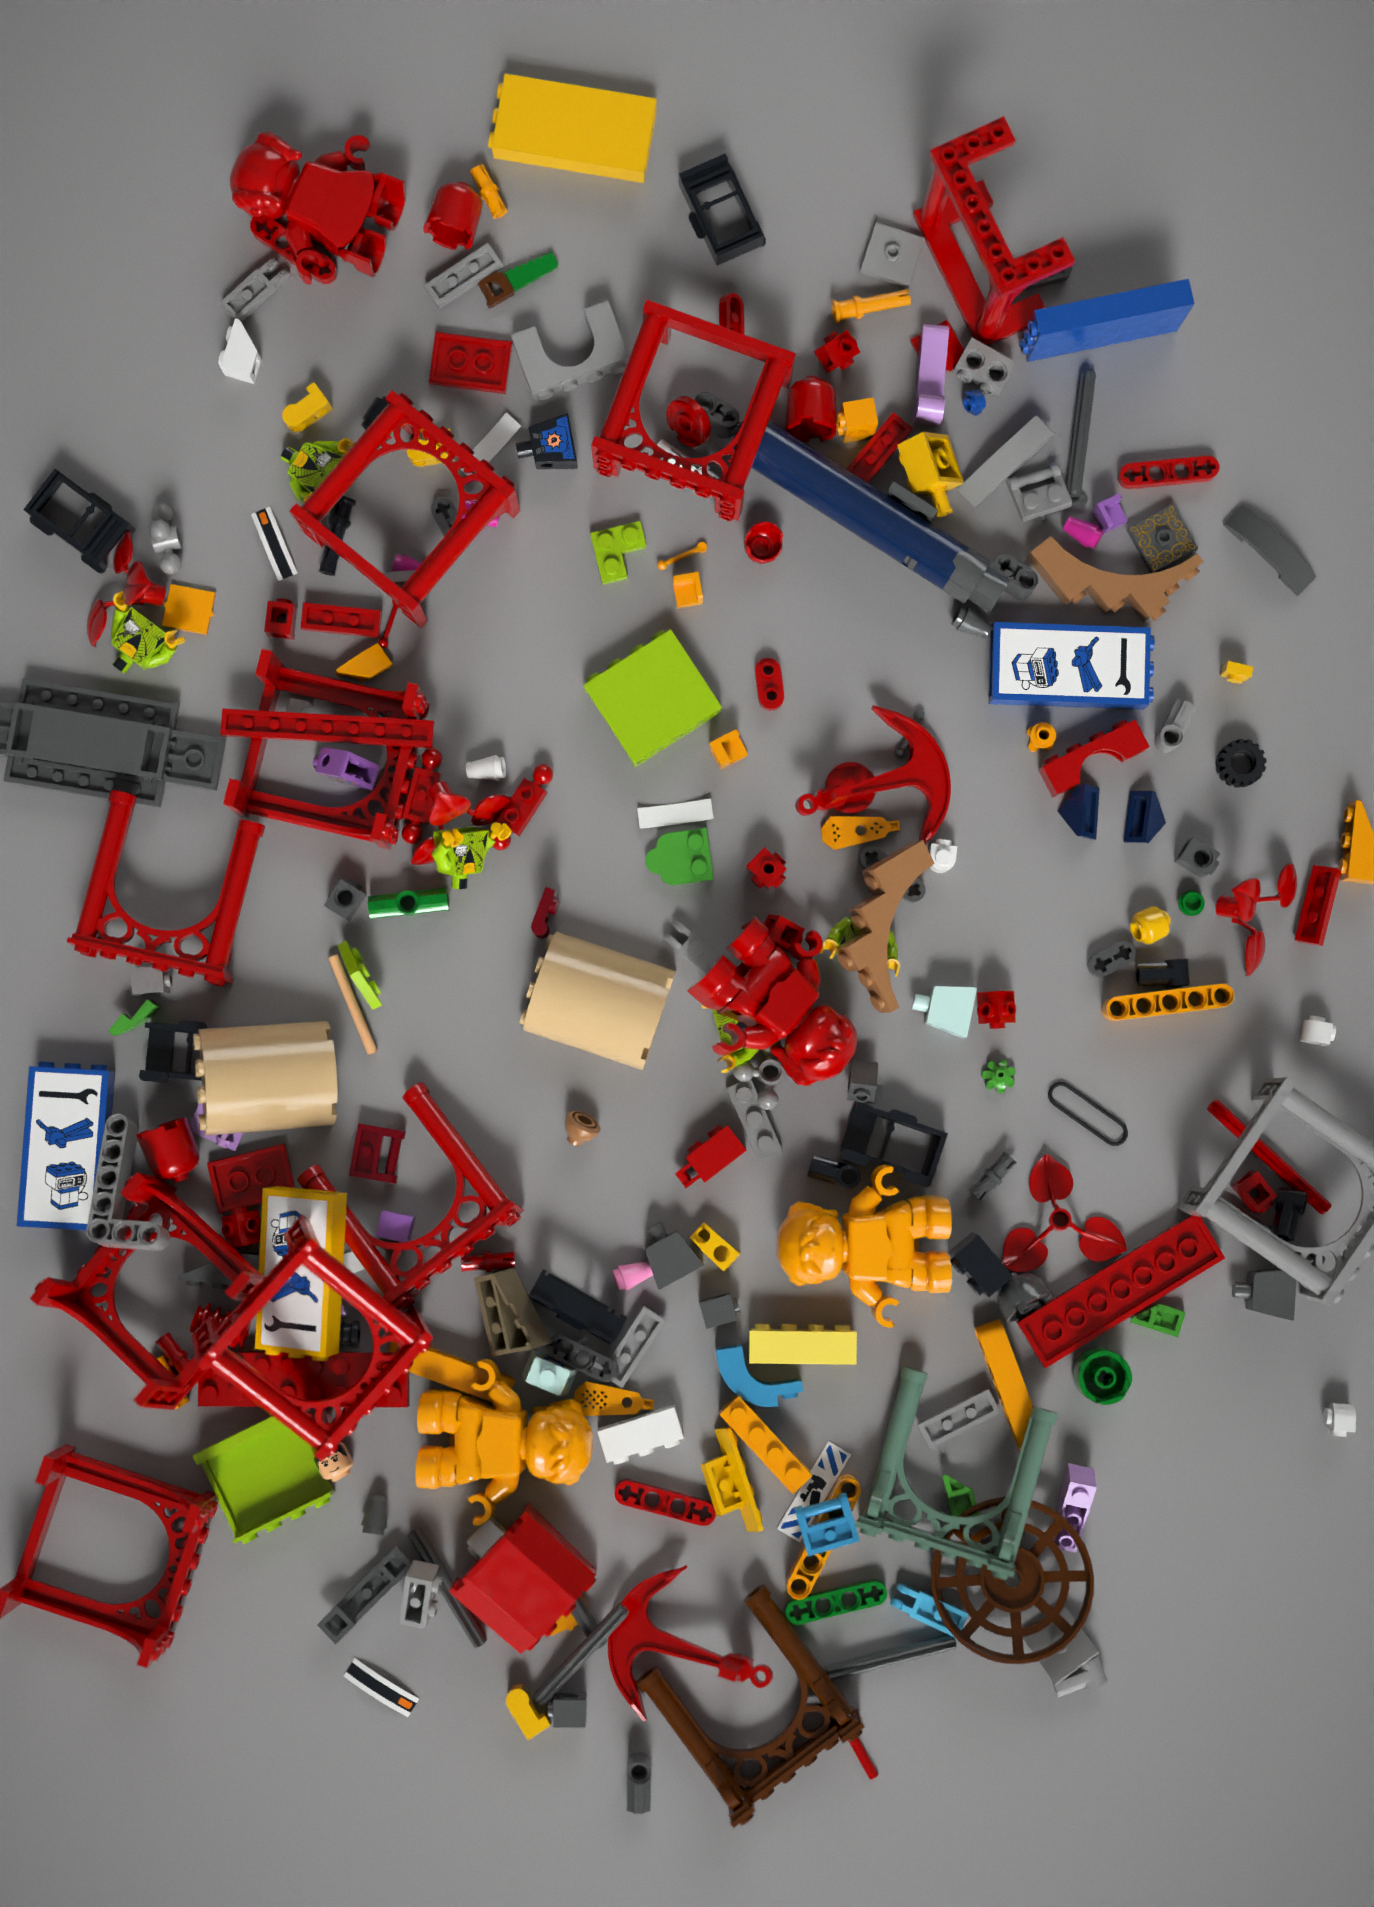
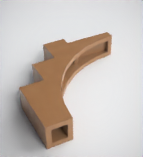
M1051 536L1032 550L1027 557V560L1065 606L1071 601L1074 604L1078 603L1087 595V592L1104 614L1111 609L1115 613L1128 602L1144 623L1150 618L1155 621L1166 612L1164 607L1170 602L1167 597L1180 588L1178 583L1184 578L1189 581L1200 572L1198 567L1204 562L1198 554H1195L1183 563L1161 572L1144 575H1121L1102 571L1081 562L1065 551Z
M923 840L908 843L862 871L865 877V885L872 891L873 895L849 909L852 915V923L860 933L836 947L840 964L847 971L859 972L858 978L861 984L867 988L871 996L870 1002L879 1013H891L899 1008L891 987L888 972L887 945L895 911L906 890L920 874L935 864Z

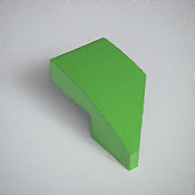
M147 999L132 1018L127 1014H121L108 1032L113 1036H118L132 1031L152 1018L161 1006L155 1001Z
M1158 1304L1134 1316L1130 1322L1178 1337L1186 1312Z
M946 1474L942 1475L951 1515L959 1516L962 1512L977 1504L971 1488ZM979 1511L970 1516L980 1515Z

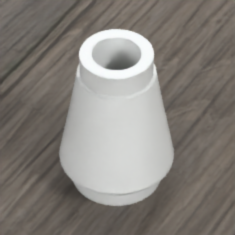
M494 755L468 762L466 764L467 777L494 781L505 778L506 764L504 757Z

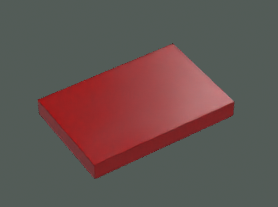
M435 332L429 385L506 394L513 346L512 341Z
M286 1143L207 1162L218 1214L229 1212L232 1209L262 1204L263 1188L274 1186L296 1188Z

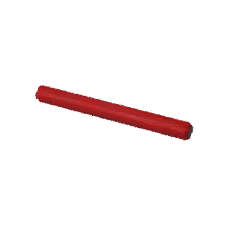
M1213 1100L1208 1105L1207 1111L1239 1138L1246 1125L1219 1100ZM1260 1138L1257 1140L1251 1151L1292 1189L1307 1192V1203L1319 1214L1324 1215L1332 1206L1331 1203Z

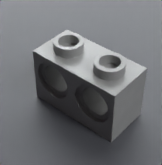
M971 338L953 372L957 374L960 380L966 383L972 382L979 386L983 393L998 397L1017 362L980 341ZM974 359L978 363V367H970L966 360ZM989 372H997L1001 379H992Z

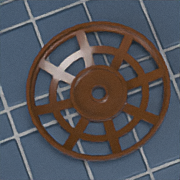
M1005 1497L988 1499L975 1504L959 1516L967 1517L978 1511L998 1506ZM1034 1500L1031 1501L1030 1508L1050 1516L1055 1521L1045 1532L1025 1523L1024 1531L1035 1535L1039 1539L1030 1550L1019 1546L1014 1564L1017 1565L1015 1572L1020 1576V1583L1017 1586H1009L1004 1579L992 1576V1571L988 1570L987 1565L984 1564L980 1574L964 1575L967 1559L963 1557L958 1559L956 1576L940 1577L942 1555H940L941 1550L938 1549L935 1550L931 1567V1587L934 1602L947 1629L961 1644L973 1653L988 1660L1004 1664L1033 1663L1048 1658L1062 1650L1076 1637L1085 1624L1094 1595V1573L1085 1543L1076 1529L1062 1515ZM1006 1509L1001 1512L1002 1522L994 1523L998 1531L1001 1530ZM961 1524L960 1529L949 1530L944 1536L951 1538L955 1534L967 1544L963 1536L964 1528ZM986 1526L974 1536L970 1534V1537L975 1542H979L991 1534L992 1531ZM1063 1528L1069 1533L1078 1547L1085 1570L1068 1571L1064 1555L1053 1541ZM1047 1546L1056 1557L1060 1571L1043 1570L1038 1557ZM1061 1582L1059 1597L1055 1606L1052 1607L1041 1597L1045 1583ZM1069 1582H1086L1082 1608L1077 1619L1071 1625L1060 1615L1067 1600ZM965 1586H981L987 1600L978 1611L970 1602ZM957 1587L961 1603L972 1617L962 1630L954 1623L950 1614L940 1602H944L941 1588ZM1033 1605L1046 1616L1036 1624L1022 1628L1021 1612L1031 1608ZM995 1607L1002 1611L1010 1612L1011 1628L998 1626L989 1622L986 1618ZM1052 1622L1064 1633L1058 1641L1047 1648L1024 1654V1636L1040 1632ZM979 1626L994 1634L1012 1637L1013 1654H1003L989 1650L974 1642L970 1637Z

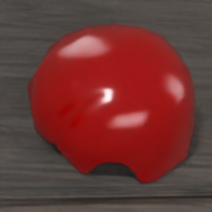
M768 521L754 524L747 531L744 538V550L748 558L760 564L773 562L782 551L783 533L776 524Z

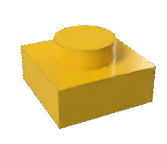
M1227 661L1221 667L1220 676L1227 677L1228 682L1241 684L1242 681L1245 682L1252 677L1254 667Z

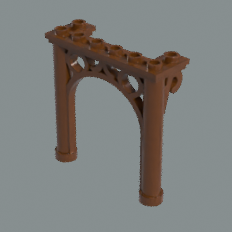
M765 1584L751 1591L743 1601L792 1665L800 1682V1700L796 1713L788 1726L777 1737L763 1745L749 1749H733L722 1746L713 1741L704 1732L657 1666L646 1671L636 1681L639 1689L642 1692H646L727 1804L730 1824L733 1828L738 1824L742 1826L748 1823L754 1816L755 1802L759 1799H767L774 1792V1787L781 1782L785 1784L793 1779L796 1775L795 1771L803 1765L804 1767L810 1766L817 1759V1754L824 1749L828 1751L839 1742L838 1738H840L843 1744L848 1740L850 1742L854 1741L863 1733L862 1729L865 1727L858 1708L854 1709L848 1703L770 1597L771 1592ZM807 1684L822 1704L807 1703ZM811 1711L821 1712L824 1720L816 1729L807 1730L802 1726L804 1713ZM830 1716H832V1718L834 1719L831 1723ZM798 1727L799 1733L809 1740L793 1751V1740L797 1737L794 1731ZM768 1754L769 1758L780 1756L784 1759L767 1770V1761L763 1755ZM719 1755L736 1759L733 1766L734 1773L729 1770ZM744 1759H756L762 1765L759 1773L755 1774L752 1778H745L739 1772Z

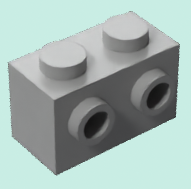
M413 1560L405 1576L399 1624L425 1629L430 1617L436 1616L439 1601L435 1600V1594L439 1593L442 1583V1577L438 1576L440 1565Z

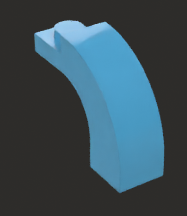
M742 1344L715 1348L719 1370L724 1381L743 1400L758 1406L778 1407L777 1396L782 1395V1399L798 1397V1392H803L801 1378L764 1382L751 1375L745 1365Z

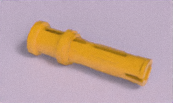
M906 288L865 298L855 295L852 299L843 301L832 300L831 311L833 320L837 324L843 319L853 317L861 319L866 313L909 306L911 304L910 295L907 296L909 290Z

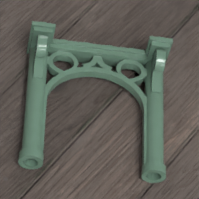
M902 1366L900 1377H902L865 1511L856 1520L855 1527L861 1528L860 1533L871 1537L886 1532L889 1533L888 1538L898 1542H904V1539L915 1542L914 1546L923 1550L930 1551V1547L941 1550L940 1555L947 1558L956 1559V1556L967 1559V1564L982 1568L983 1564L987 1565V1569L992 1571L991 1575L1000 1579L1007 1580L1008 1576L1014 1578L1017 1566L1014 1565L1051 1428L1053 1424H1056L1058 1413L1032 1406L1011 1488L998 1506L976 1516L949 1515L926 1504L914 1492L906 1477L904 1467L905 1452L928 1373ZM898 1473L905 1493L898 1494L891 1499ZM910 1499L916 1506V1517L908 1520L897 1516L894 1511V1505L897 1501ZM1006 1509L999 1533L997 1527L990 1519ZM887 1511L891 1519L885 1518ZM922 1511L928 1514L926 1519L933 1524L934 1533L912 1526L920 1521L923 1515ZM939 1520L944 1521V1522H948V1523H946V1524L942 1527ZM983 1522L992 1531V1540L987 1544H981L972 1540L969 1530L973 1525ZM960 1524L966 1525L963 1536L967 1544L944 1536L949 1530L960 1529ZM996 1546L995 1553L987 1551Z

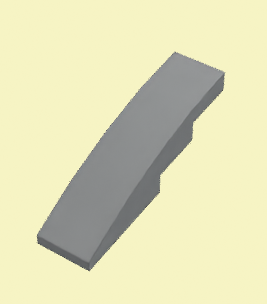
M1036 415L983 463L958 488V491L974 508H977L1007 478L1023 466L1054 433Z

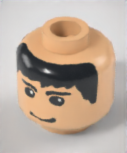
M339 1442L336 1452L331 1456H327L323 1461L314 1457V1462L322 1478L325 1480L331 1479L332 1482L350 1474V1468L354 1463L349 1451L342 1442Z

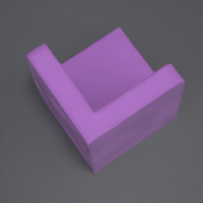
M1120 493L1098 503L1092 510L1099 528L1104 530L1103 535L1128 522L1119 504L1122 499Z
M383 1210L375 1236L402 1243L408 1242L411 1238L416 1216L402 1215Z

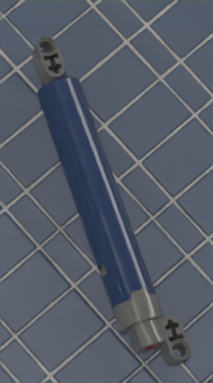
M710 392L699 393L695 401L700 406H705L709 409L705 412L709 418L711 433L722 439H728L734 436V439L742 425L739 421L738 411ZM769 420L751 467L753 470L911 569L963 604L969 599L990 613L1003 592L1018 600H1025L1038 585L1037 573L1017 559L1007 554H1001L991 562ZM1019 581L1025 582L1028 587L1022 586Z

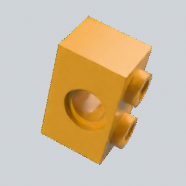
M874 397L842 403L841 411L837 412L836 432L838 436L842 435L843 444L871 439L874 436L878 425Z

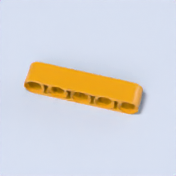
M1213 984L1116 996L1104 1001L1101 1011L1107 1020L1119 1021L1217 1009L1229 1006L1233 1002L1234 991L1227 984ZM1217 989L1224 992L1225 999L1222 1003L1215 1000L1214 993ZM1191 992L1198 995L1199 1002L1196 1006H1192L1188 1001V996ZM1165 995L1173 1000V1006L1170 1010L1166 1009L1162 1004V999ZM1139 998L1147 1003V1009L1144 1013L1139 1012L1136 1008V1002ZM1112 1002H1117L1121 1006V1013L1118 1016L1113 1015L1110 1011Z
M997 1319L975 1327L974 1330L1019 1451H1021L1033 1405L1001 1320Z
M391 1342L387 1352H395L399 1345L396 1342ZM431 1347L424 1353H420L413 1360L410 1373L491 1401L488 1397V1390L478 1391L471 1387L477 1380L481 1382H488L489 1380L487 1370L478 1368L477 1364ZM500 1373L498 1382L503 1381L513 1389L516 1379Z
M845 1474L836 1480L826 1501L838 1498V1494H842V1485L846 1482H851L855 1485L853 1493L847 1495L852 1511L860 1497L861 1487L854 1476ZM829 1512L818 1515L815 1523L833 1518L828 1516ZM803 1544L785 1580L787 1591L792 1598L800 1600L809 1595L832 1550L815 1554L818 1557L817 1563L813 1566H806L803 1561L808 1555L805 1544ZM795 1579H802L805 1581V1586L801 1590H794L791 1588V1583Z

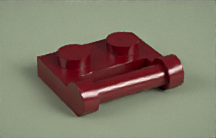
M548 887L544 889L531 924V930L539 939L548 937L550 932L547 926L551 914L556 915L561 902L557 898L556 890Z
M358 1123L349 1176L397 1184L398 1176L395 1174L402 1139H405L406 1131ZM384 1136L392 1137L385 1173H379L378 1166Z

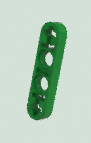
M869 1579L811 1593L806 1598L800 1600L792 1598L785 1605V1616L790 1623L801 1625L878 1606L886 1600L887 1589L881 1580ZM872 1586H876L878 1590L882 1589V1592L878 1593L879 1598L874 1599L872 1595L864 1596L866 1602L861 1603L858 1589L862 1588L863 1594L871 1592ZM847 1591L856 1594V1601L851 1606L844 1605L841 1601L842 1595ZM820 1598H827L830 1601V1608L825 1612H820L815 1607L816 1601ZM806 1601H811L813 1615H809L808 1610L800 1612L801 1617L799 1618L789 1613L793 1611L794 1605H798L800 1609L808 1607Z

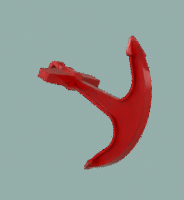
M873 705L871 710L908 741L910 757L907 763L902 767L849 786V784L844 786L835 785L816 791L815 795L804 794L796 800L795 808L800 815L809 816L816 810L823 812L831 808L840 807L849 798L903 787H914L925 795L928 802V811L920 829L918 840H923L926 845L942 824L950 803L951 779L945 756L935 739L916 721L898 712ZM804 801H808L810 806L809 809H806L804 807Z
M686 1565L661 1572L635 1586L621 1602L629 1610L628 1616L608 1637V1659L614 1681L627 1703L643 1722L647 1720L640 1690L632 1673L634 1658L642 1651H654L717 1667L719 1669L718 1677L733 1682H743L750 1678L751 1683L757 1688L766 1687L773 1679L772 1670L766 1664H759L753 1667L754 1658L739 1653L719 1655L661 1630L652 1623L648 1614L649 1601L653 1595L671 1584L687 1569ZM759 1671L765 1674L766 1678L764 1681L758 1679L757 1673Z

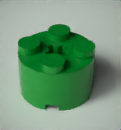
M1098 1347L1085 1351L1075 1360L1073 1380L1078 1391L1089 1400L1101 1405H1111L1125 1397L1132 1383V1372L1127 1361L1120 1355L1109 1349ZM1100 1371L1107 1373V1375L1103 1376L1104 1381L1097 1379L1100 1376Z

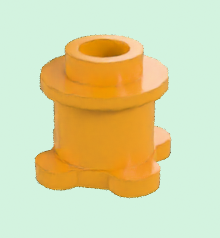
M1041 722L1029 727L1026 731V734L1029 736L1030 743L1028 744V749L1030 751L1036 752L1038 749L1049 751L1053 748L1056 732L1052 725ZM1039 733H1043L1046 739H1041Z

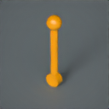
M700 542L696 548L666 561H658L657 567L660 570H664L667 565L697 552L704 553L707 550V545L704 542Z

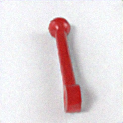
M393 599V608L383 638L378 641L381 648L388 646L389 642L387 639L398 609V605Z

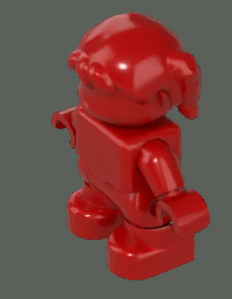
M262 132L257 136L253 144L241 150L232 167L230 189L232 201L239 209H242L253 218L264 216L278 219L286 214L288 224L285 238L297 257L296 267L298 275L305 284H312L311 273L304 269L308 264L316 263L319 267L325 266L321 254L313 250L311 240L321 243L335 256H339L345 262L353 264L357 271L374 277L384 258L387 245L386 236L372 230H366L361 226L365 218L370 217L374 219L378 226L394 231L402 216L406 202L404 181L385 173L371 174L369 171H365L363 158L353 156L357 151L366 152L370 148L369 141L365 136L355 135L349 138L345 143L344 153L338 150L320 155L315 162L307 161L300 173V167L296 160L302 158V152L292 148L280 136L272 132ZM349 165L350 168L356 171H346L348 170L347 166Z
M753 917L741 926V929L744 931L726 947L734 957L742 962L736 967L722 954L715 960L717 963L700 981L687 990L704 1007L716 1010L718 1014L740 1021L748 1026L740 1029L734 1023L723 1025V1032L728 1033L731 1037V1045L721 1041L712 1046L713 1051L718 1055L725 1056L735 1052L740 1047L760 1050L770 1047V1052L777 1057L786 1074L797 1085L810 1086L817 1081H825L839 1075L856 1052L857 1032L852 1021L844 1014L835 1011L832 1007L820 1005L813 1009L811 1008L819 998L818 988L821 983L817 960H813V957L822 949L823 941L820 934L814 930L806 933L805 941L809 945V951L804 950L800 943H794L788 947L790 954L799 961L797 962L796 969L793 968L787 954L776 946L774 940L768 935L769 929L757 917ZM787 1036L784 1047L776 1044L773 1045Z

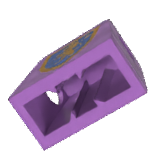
M323 747L320 754H317L313 759V767L316 773L340 783L373 790L380 765L349 751ZM349 766H354L356 770L355 774L345 771Z

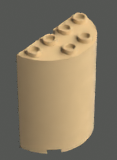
M556 932L554 935L549 934L545 949H547L545 958L539 957L535 972L538 974L536 983L531 982L526 997L530 999L528 1009L524 1008L519 1022L524 1025L523 1030L643 1070L676 971L560 932Z
M328 1021L198 1029V1034H193L194 1050H199L200 1059L195 1061L196 1077H201L202 1087L197 1088L198 1104L203 1103V1114H199V1130H204L205 1136L333 1126L337 1116L334 1104L337 1103V1070L333 1040H330L331 1028Z

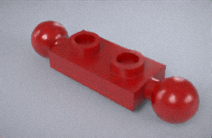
M429 748L423 752L422 763L424 764V769L415 767L402 815L403 819L410 820L409 824L405 825L401 832L403 840L408 844H416L421 840L422 830L419 827L420 823L429 825L428 815L434 802L428 794V790L432 785L440 782L442 776L441 773L434 772L435 768L441 765L443 759L441 752L435 748Z
M546 764L536 766L533 770V781L531 782L526 778L522 780L512 795L511 801L505 806L496 822L501 825L506 823L511 829V833L520 837L547 795V792L541 786L552 781V768ZM509 836L505 840H499L495 837V843L492 847L500 851L507 849L511 843V837Z

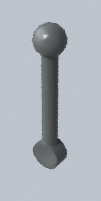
M1081 494L1077 500L1072 501L1071 507L1078 504L1081 506L1085 505L1088 502V497L1085 494ZM1059 511L1038 517V519L1045 520L1047 516L1057 513Z
M917 709L915 711L914 721L918 723L919 720L924 718V710ZM905 738L900 748L895 750L897 758L905 756L904 750L908 744Z

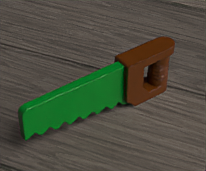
M550 251L548 255L543 254L541 258L536 257L534 261L529 260L527 264L522 263L520 267L515 266L513 270L508 269L507 273L504 271L495 272L479 281L477 285L488 301L486 303L488 308H493L514 296L518 290L557 269L558 262ZM492 283L499 285L503 293L496 296L490 285Z

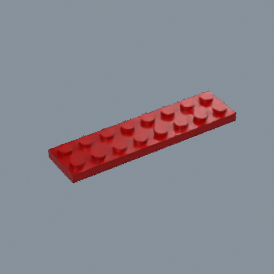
M1189 1215L1016 1321L1043 1368L1046 1369L1225 1259V1256L1201 1217Z
M232 1351L279 1389L293 1397L304 1400H323L345 1392L361 1378L372 1356V1352H339V1354L329 1356L327 1361L312 1360V1356L305 1355L303 1358L288 1357L289 1353L281 1352L280 1355H267L265 1352ZM382 1352V1353H384V1354H391V1353H394V1352ZM380 1360L376 1364V1368L380 1369L381 1364L385 1363L386 1361ZM211 1368L198 1381V1406L260 1407ZM410 1369L395 1380L391 1391L385 1395L383 1394L376 1401L375 1407L407 1408L410 1406ZM363 1382L360 1387L362 1388L366 1382ZM344 1400L339 1406L344 1407L350 1401Z

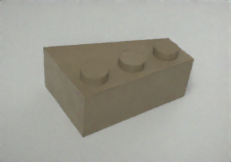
M515 1268L496 1271L474 1278L491 1356L532 1350L552 1343Z

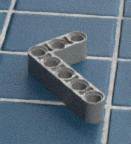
M116 1113L111 1115L105 1123L86 1234L91 1241L105 1247L153 1251L163 1250L170 1242V1234L166 1228L153 1222L123 1220L126 1198L120 1192L124 1189L125 1182L131 1176L138 1126L125 1115ZM125 1123L124 1129L119 1133L120 1126ZM120 1149L119 1156L114 1159L115 1152ZM116 1175L114 1183L110 1185V1179ZM111 1201L110 1208L105 1211L106 1204ZM106 1227V1234L100 1238L101 1231ZM132 1229L131 1236L125 1240L126 1233ZM157 1231L156 1239L151 1242L150 1237L152 1233Z

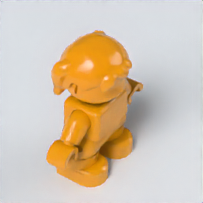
M884 1164L879 1165L872 1172V1187L867 1186L852 1198L849 1205V1213H845L842 1216V1227L838 1221L839 1214L836 1210H826L820 1206L797 1201L790 1206L787 1218L778 1229L776 1256L783 1271L788 1275L790 1282L797 1286L819 1284L823 1280L834 1279L842 1269L843 1273L849 1277V1286L852 1294L867 1306H872V1316L879 1324L892 1328L895 1326L890 1318L882 1317V1309L888 1304L897 1306L900 1302L892 1296H882L883 1292L875 1281L889 1282L913 1291H928L929 1293L950 1292L952 1267L949 1254L946 1251L919 1252V1238L949 1239L952 1216L948 1199L940 1195L914 1196L907 1199L909 1202L901 1200L880 1210H875L882 1201V1195L891 1196L899 1192L892 1185L887 1188L882 1186V1177L886 1173H892L894 1169L893 1166Z
M490 1359L477 1361L478 1368H484L489 1373L488 1382L477 1380L471 1387L478 1391L488 1390V1397L494 1405L488 1404L469 1394L462 1395L463 1393L454 1389L429 1388L421 1394L417 1411L419 1433H450V1447L423 1445L419 1449L416 1461V1485L418 1488L438 1489L441 1486L454 1487L481 1478H493L485 1488V1492H476L468 1498L470 1503L479 1501L485 1507V1514L477 1515L473 1519L472 1524L476 1526L486 1523L495 1513L496 1504H499L516 1491L519 1475L525 1470L526 1465L530 1473L535 1477L545 1478L554 1484L564 1483L570 1486L579 1481L581 1474L586 1470L591 1461L593 1452L592 1428L588 1420L583 1416L582 1407L578 1402L573 1399L559 1400L546 1406H535L532 1408L533 1415L528 1422V1413L525 1409L521 1408L518 1394L503 1381L498 1382L500 1375L499 1367Z

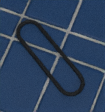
M1057 1082L1050 1087L1048 1091L1050 1102L1070 1118L1111 1146H1119L1126 1141L1128 1130L1126 1125L1065 1082ZM1058 1086H1064L1119 1124L1124 1130L1123 1138L1118 1142L1108 1140L1057 1104L1052 1098L1053 1090Z

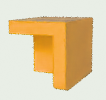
M699 572L673 576V589L677 608L703 604Z
M737 729L709 743V748L721 770L748 755L739 738L740 733Z

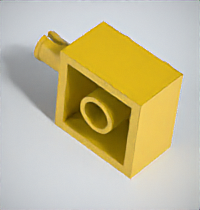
M921 432L898 444L899 460L905 467L908 476L907 484L913 491V494L931 496L934 507L938 509L937 517L951 514L953 509L946 492L964 484L949 436Z

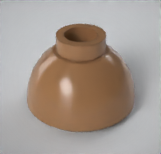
M571 1111L567 1113L565 1118V1130L568 1134L567 1141L574 1146H581L582 1142L594 1139L601 1130L599 1123L592 1116L584 1112Z

